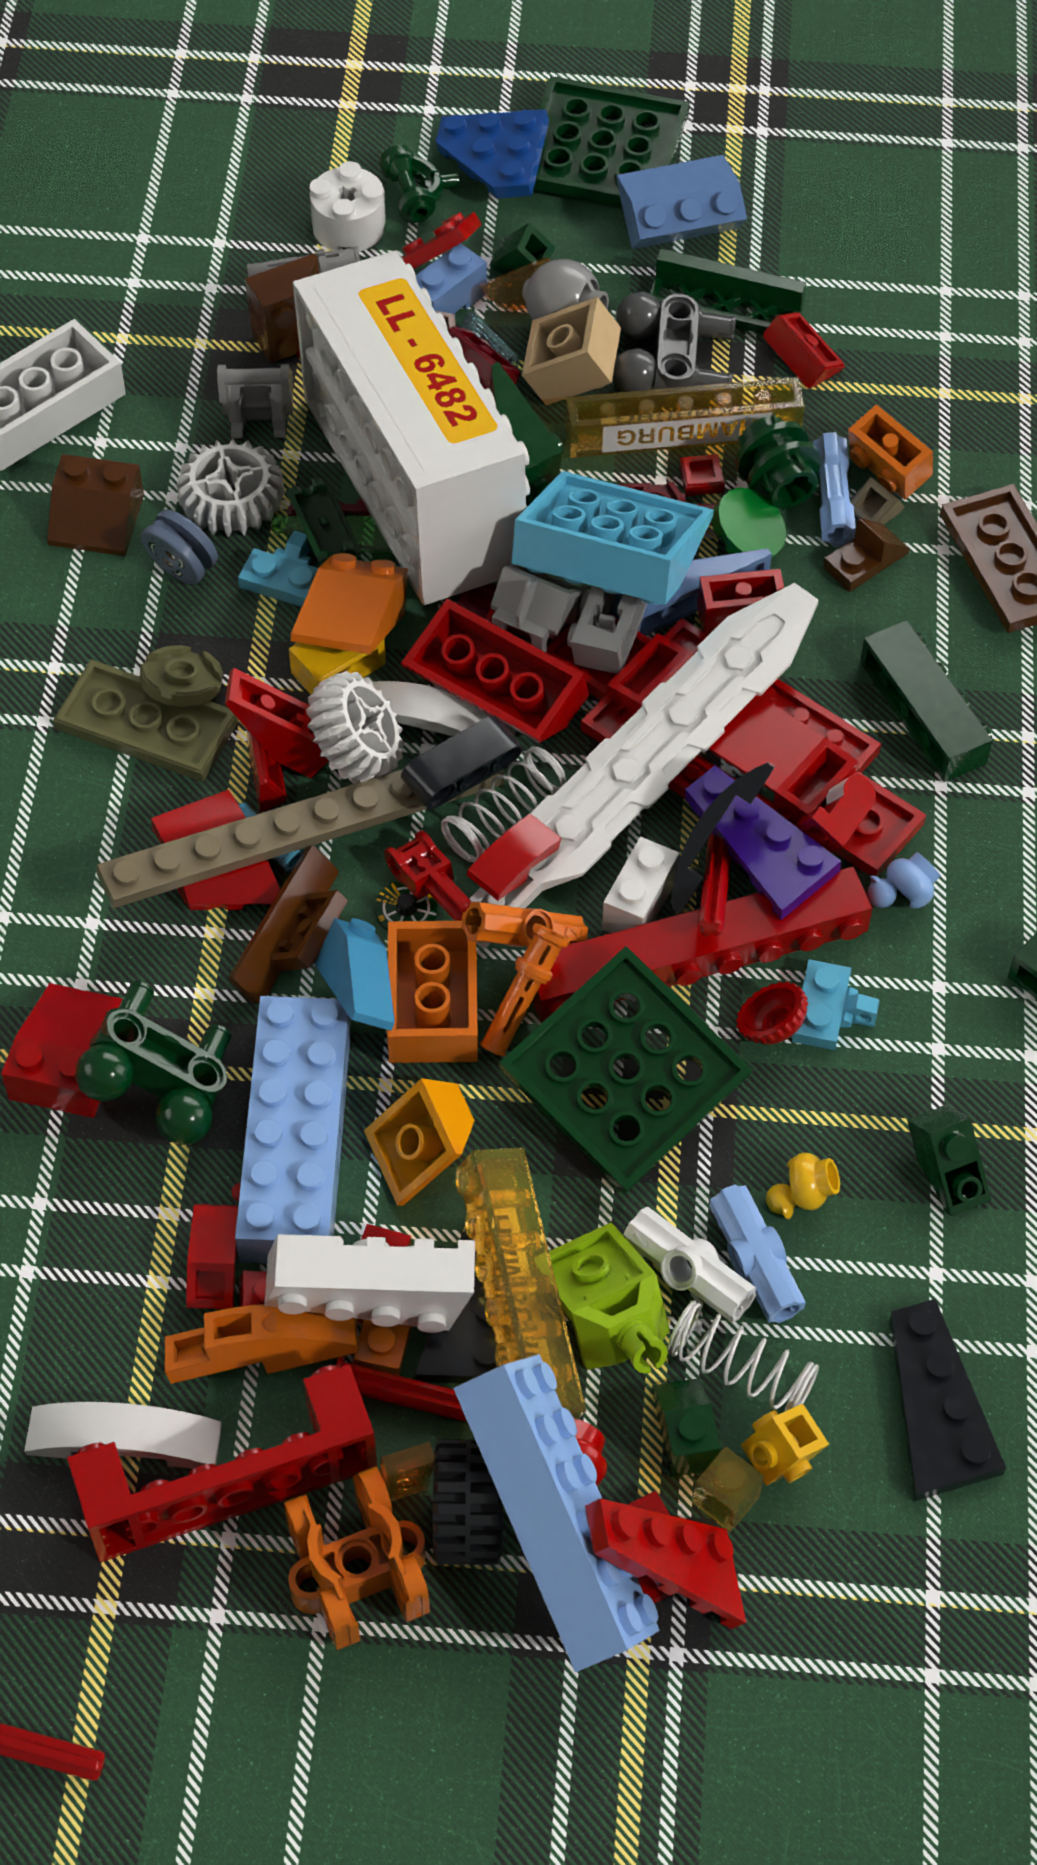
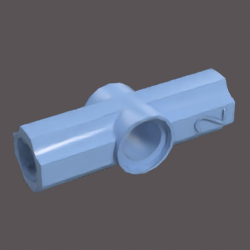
M735 1184L722 1189L720 1193L710 1199L709 1206L728 1242V1255L735 1272L756 1287V1299L768 1323H781L793 1318L795 1314L804 1309L806 1302L786 1265V1252L780 1236L772 1226H766L746 1185L737 1186Z

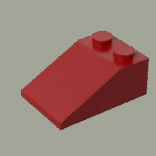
M49 983L16 1034L1 1075L8 1099L94 1118L100 1101L89 1098L80 1090L75 1079L76 1064L83 1052L90 1048V1041L99 1030L106 1013L113 1008H119L123 999Z

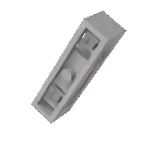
M592 586L591 590L586 589L580 603L581 616L578 623H572L567 637V646L572 648L574 665L618 674L625 667L647 603L643 602L640 598L623 594L617 608L619 621L617 626H615V617L609 616L616 594L607 593L602 588Z

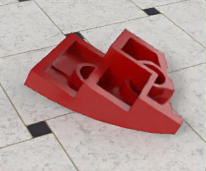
M226 790L151 818V826L159 842L164 844L246 817L230 790ZM268 860L177 888V891L189 910H211L213 908L242 910L244 904L272 905L280 892V888Z

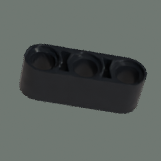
M489 716L417 756L403 769L401 779L426 809L433 810L506 769L521 755L523 747L497 716Z

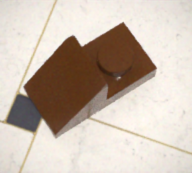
M859 518L856 524L854 539L826 556L823 568L851 592L907 555L910 548L885 525Z

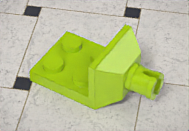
M612 1222L530 1260L535 1277L572 1322L583 1365L587 1370L618 1365L630 1359L631 1364L638 1372L646 1374L651 1373V1368L643 1358H648L656 1370L664 1364L667 1359L668 1349L663 1343V1339L670 1332L656 1273Z

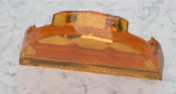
M542 258L478 286L486 299L492 301L498 307L510 310L525 309L526 304L522 296L523 286L526 280L540 266L550 261V258Z

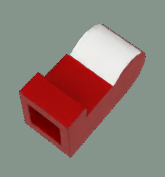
M850 776L829 790L826 798L827 804L824 808L820 806L804 815L796 827L830 853L835 852L846 844L872 808L876 800V792L873 785L863 776Z

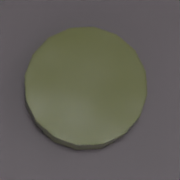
M184 645L166 646L154 650L146 656V662L141 664L139 680L142 690L152 699L165 705L190 707L209 702L219 694L223 671L220 663L208 652L201 650L200 655L191 652V647Z

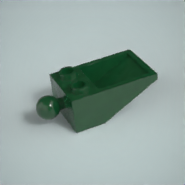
M497 362L491 366L489 389L493 394L496 409L500 415L505 414L508 417L513 436L517 442L522 441L528 451L529 465L525 466V475L530 486V494L526 496V505L528 507L560 474L563 446L555 433H549L503 367Z

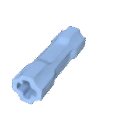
M837 432L823 433L820 438L813 440V445L819 451L822 461L817 474L819 476L822 502L819 511L822 541H826L832 546H843L854 539L856 531L854 506L850 503L847 480L849 469L847 440L840 437Z

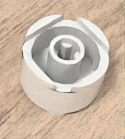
M349 161L342 163L339 168L323 173L310 183L313 234L320 244L334 251H337L338 247L352 248L357 246L360 252L374 246L382 238L385 226L384 188L381 181L374 174L361 169L358 163Z

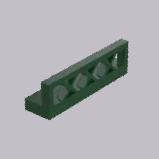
M660 249L656 261V276L649 294L660 302L661 299L664 300L666 298L659 296L661 289L666 288L678 291L679 294L688 295L695 301L704 297L713 299L716 302L713 306L704 307L699 305V308H702V312L736 316L735 328L763 334L772 323L768 317L776 314L802 313L806 282ZM744 306L750 308L753 313L743 316L735 314L732 309Z

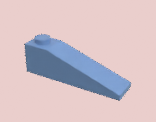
M766 548L692 560L680 588L666 605L647 604L638 631L646 636L697 612L699 580L701 576L770 570L772 553ZM622 593L616 594L610 610L611 614L618 619L617 608L622 598Z

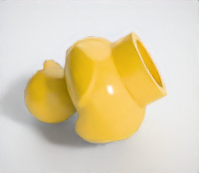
M802 1152L792 1157L787 1163L790 1186L787 1184L773 1185L767 1191L766 1205L773 1213L784 1215L786 1219L792 1217L793 1209L796 1205L804 1210L814 1211L820 1208L826 1201L827 1196L838 1194L840 1191V1177L836 1164L831 1158L820 1160L811 1153Z

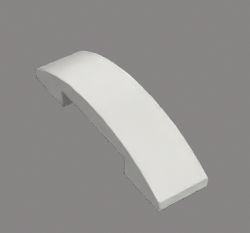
M398 681L372 682L374 688H381L382 696L385 700H390L389 706L394 713L398 714L395 719L400 724L455 736L490 716L441 688ZM504 724L510 733L515 736L516 730Z
M112 1402L45 1404L32 1407L24 1452L25 1455L67 1458L88 1444L98 1442L108 1444L115 1441L119 1456L166 1459L168 1467L196 1468L204 1464H217L222 1423L221 1421L192 1413L137 1404Z

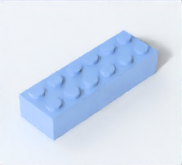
M260 996L235 1235L238 1258L241 1263L267 1264L268 1253L278 1234L334 1236L351 1038V1019L338 999Z
M538 1354L504 1364L453 1389L574 1671L578 1672L627 1651L660 1631L656 1623L658 1621V1612L651 1597L643 1593L637 1577L600 1558L593 1552L585 1505L600 1498L602 1499L595 1483L597 1480L596 1469L591 1459L586 1454H583L575 1437L577 1434L576 1423L571 1413L566 1408H563L555 1391L557 1382L552 1369L546 1362L542 1361Z

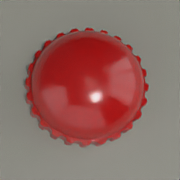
M772 983L768 987H763L760 991L753 993V996L748 998L746 1003L741 1006V1010L737 1013L738 1018L736 1022L738 1024L736 1027L744 1038L754 1043L771 1045L783 1042L793 1036L804 1023L807 1014L808 997L795 983Z

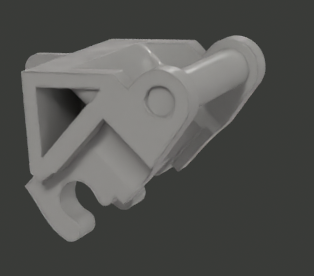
M281 364V368L227 369L226 365H218L219 403H222L223 414H229L231 439H243L247 420H271L274 438H286V413H293V377L289 364Z
M518 565L503 567L491 603V609L496 610L492 616V623L506 631L507 626L510 625L528 633L531 638V645L546 652L548 638L555 640L560 635L564 626L570 623H577L581 616L580 603L582 595L586 589L591 590V587L585 584L579 587L548 573H532L525 567Z

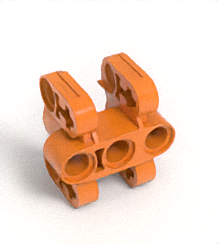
M377 1467L360 1472L353 1477L357 1505L367 1529L324 1545L321 1524H316L307 1495H302L283 1503L288 1529L300 1558L290 1569L288 1577L292 1602L303 1613L323 1614L329 1635L337 1651L360 1642L359 1625L352 1614L349 1606L350 1603L391 1588L406 1623L430 1613L429 1593L421 1572L426 1559L424 1533L413 1522L396 1520L392 1512V1504L386 1485ZM402 1541L414 1544L416 1546L415 1550L409 1555H403ZM356 1559L365 1560L370 1564V1567L360 1574H353L345 1569L349 1562ZM314 1577L321 1589L309 1593L299 1588L302 1581Z

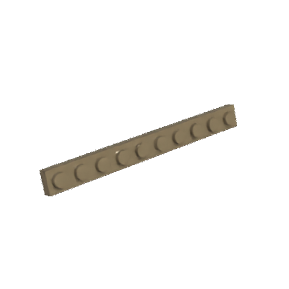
M402 769L366 782L350 785L97 864L96 874L114 909L426 810V807L401 779ZM500 771L448 802L476 794L479 789H491L492 779L496 775H505L504 771ZM498 779L495 782L494 788L503 785L505 779Z

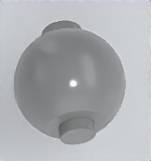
M555 259L543 264L526 280L523 286L522 296L525 300L527 312L532 320L598 297L606 309H608L607 292L600 291L594 274L583 264L571 259Z

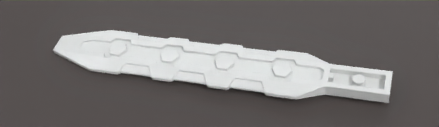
M793 583L727 616L698 645V651L666 683H660L642 701L643 706L610 739L605 738L586 757V763L554 795H548L531 812L533 816L562 838L559 849L531 868L527 881L497 901L482 888L470 900L472 902L526 908L543 890L583 876L612 847L611 842L643 809H649L668 790V784L700 752H706L725 732L724 727L756 695L761 696L791 666L818 606V599L796 583ZM476 941V943L484 950L491 944L487 942Z

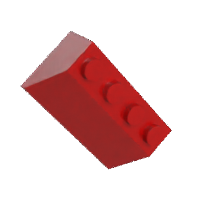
M449 599L445 600L401 662L402 667L490 716H497L502 723L538 743L567 728L589 696L584 673Z

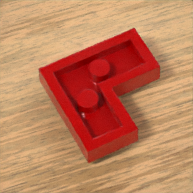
M475 211L463 217L461 212H458L433 230L434 238L424 243L420 237L401 248L404 252L401 258L405 265L411 264L414 270L464 242L482 224Z

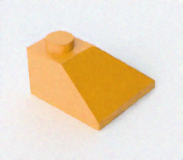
M421 1078L364 1130L396 1205H405L462 1155L475 1120L458 1084Z

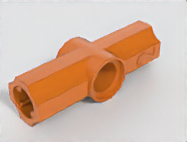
M470 902L468 909L462 915L461 928L465 931L467 940L528 948L535 934L532 931L535 923L563 935L570 940L569 945L585 941L588 936V927L585 926L582 916L547 912L543 909Z

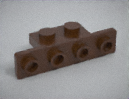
M315 846L305 848L229 975L230 982L253 1004H259L260 996L268 995L281 971L308 969L316 962L320 948L326 939L334 918L340 919V914L348 902L338 890L329 891L339 872Z

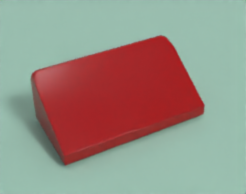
M799 312L777 315L763 333V338L807 388L819 385L842 371L845 367L842 360Z
M247 730L248 751L259 810L264 812L287 801L281 764L276 762Z

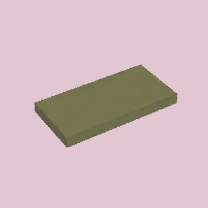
M91 659L53 719L54 728L204 782L239 722L230 709L211 701L190 707L165 705L152 699L142 690L139 680L140 676Z

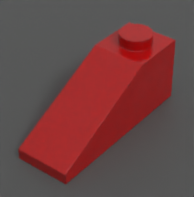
M236 668L229 672L225 705L276 762L309 778L313 777L328 762V759L325 756H320L321 749L317 743L313 742L315 739L314 732L307 726L311 722L310 717L306 713V709L310 705Z

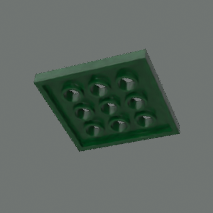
M550 76L538 109H546L549 123L534 190L622 207L616 176L672 165L689 115L690 102ZM573 110H580L584 113L572 114L571 112ZM607 117L618 118V120L608 121L605 119H607ZM643 123L654 125L649 128L641 127ZM564 135L574 136L572 139H564L562 137ZM599 141L610 143L606 146L597 145ZM634 148H641L645 151L637 153L633 152L632 150ZM557 159L566 161L563 164H554L553 162ZM591 166L601 168V170L598 171H590L588 169Z
M627 946L618 952L503 1058L498 1065V1068L624 1195L737 1089L753 1071ZM620 998L630 999L636 1004L638 1013L631 1018H622L615 1013L613 1003ZM589 1027L598 1028L604 1032L606 1043L598 1048L589 1047L582 1040L581 1033ZM652 1029L661 1030L668 1036L669 1045L661 1050L653 1049L646 1043L645 1034ZM556 1057H566L574 1064L575 1071L568 1077H558L551 1071L549 1063ZM619 1059H629L636 1064L638 1074L632 1079H622L614 1072L613 1064ZM685 1060L693 1061L699 1066L701 1077L695 1081L682 1079L677 1073V1064ZM589 1088L599 1089L606 1097V1104L600 1109L588 1108L583 1103L581 1094ZM660 1090L668 1096L670 1106L663 1111L652 1110L646 1104L645 1095L649 1091ZM620 1120H629L636 1125L638 1137L632 1141L620 1140L614 1133L613 1125Z

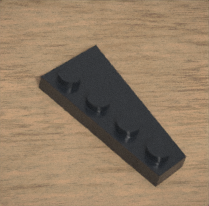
M511 1207L516 1225L517 1207ZM471 1209L469 1210L460 1240H475L474 1293L449 1331L428 1333L415 1373V1380L466 1383L506 1364ZM505 1218L482 1219L483 1224H492L493 1233H485L486 1238L509 1236L508 1232L497 1231L496 1223H506ZM510 1238L488 1247L489 1253L514 1259V1254H509L507 1250V1244L511 1243ZM503 1246L504 1252L496 1251L494 1249ZM515 1261L492 1263L493 1270L510 1272V1274L495 1278L496 1285L514 1284V1280L504 1279L514 1276V1270L506 1269L505 1266H515ZM514 1289L498 1290L500 1302L504 1307L513 1305L512 1293ZM503 1294H508L509 1302L504 1301ZM505 1311L503 1316H513V1311ZM506 1325V1329H512V1325ZM508 1334L511 1346L512 1334Z
M936 1299L892 1311L890 1325L897 1375H899L901 1388L900 1400L902 1415L905 1418L908 1460L911 1463L914 1502L1004 1475L1006 1470L1005 1463Z

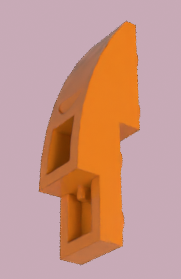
M264 1304L204 1313V1327L165 1337V1373L170 1383L173 1384L262 1362L267 1374L357 1353L359 1352L356 1318H351L349 1320L337 1321L327 1318L325 1314L312 1312L286 1314L279 1311L278 1308L264 1306Z

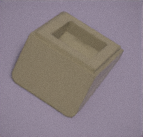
M872 477L867 480L850 500V503L854 506V514L858 519L863 518L883 525L905 508L899 499Z

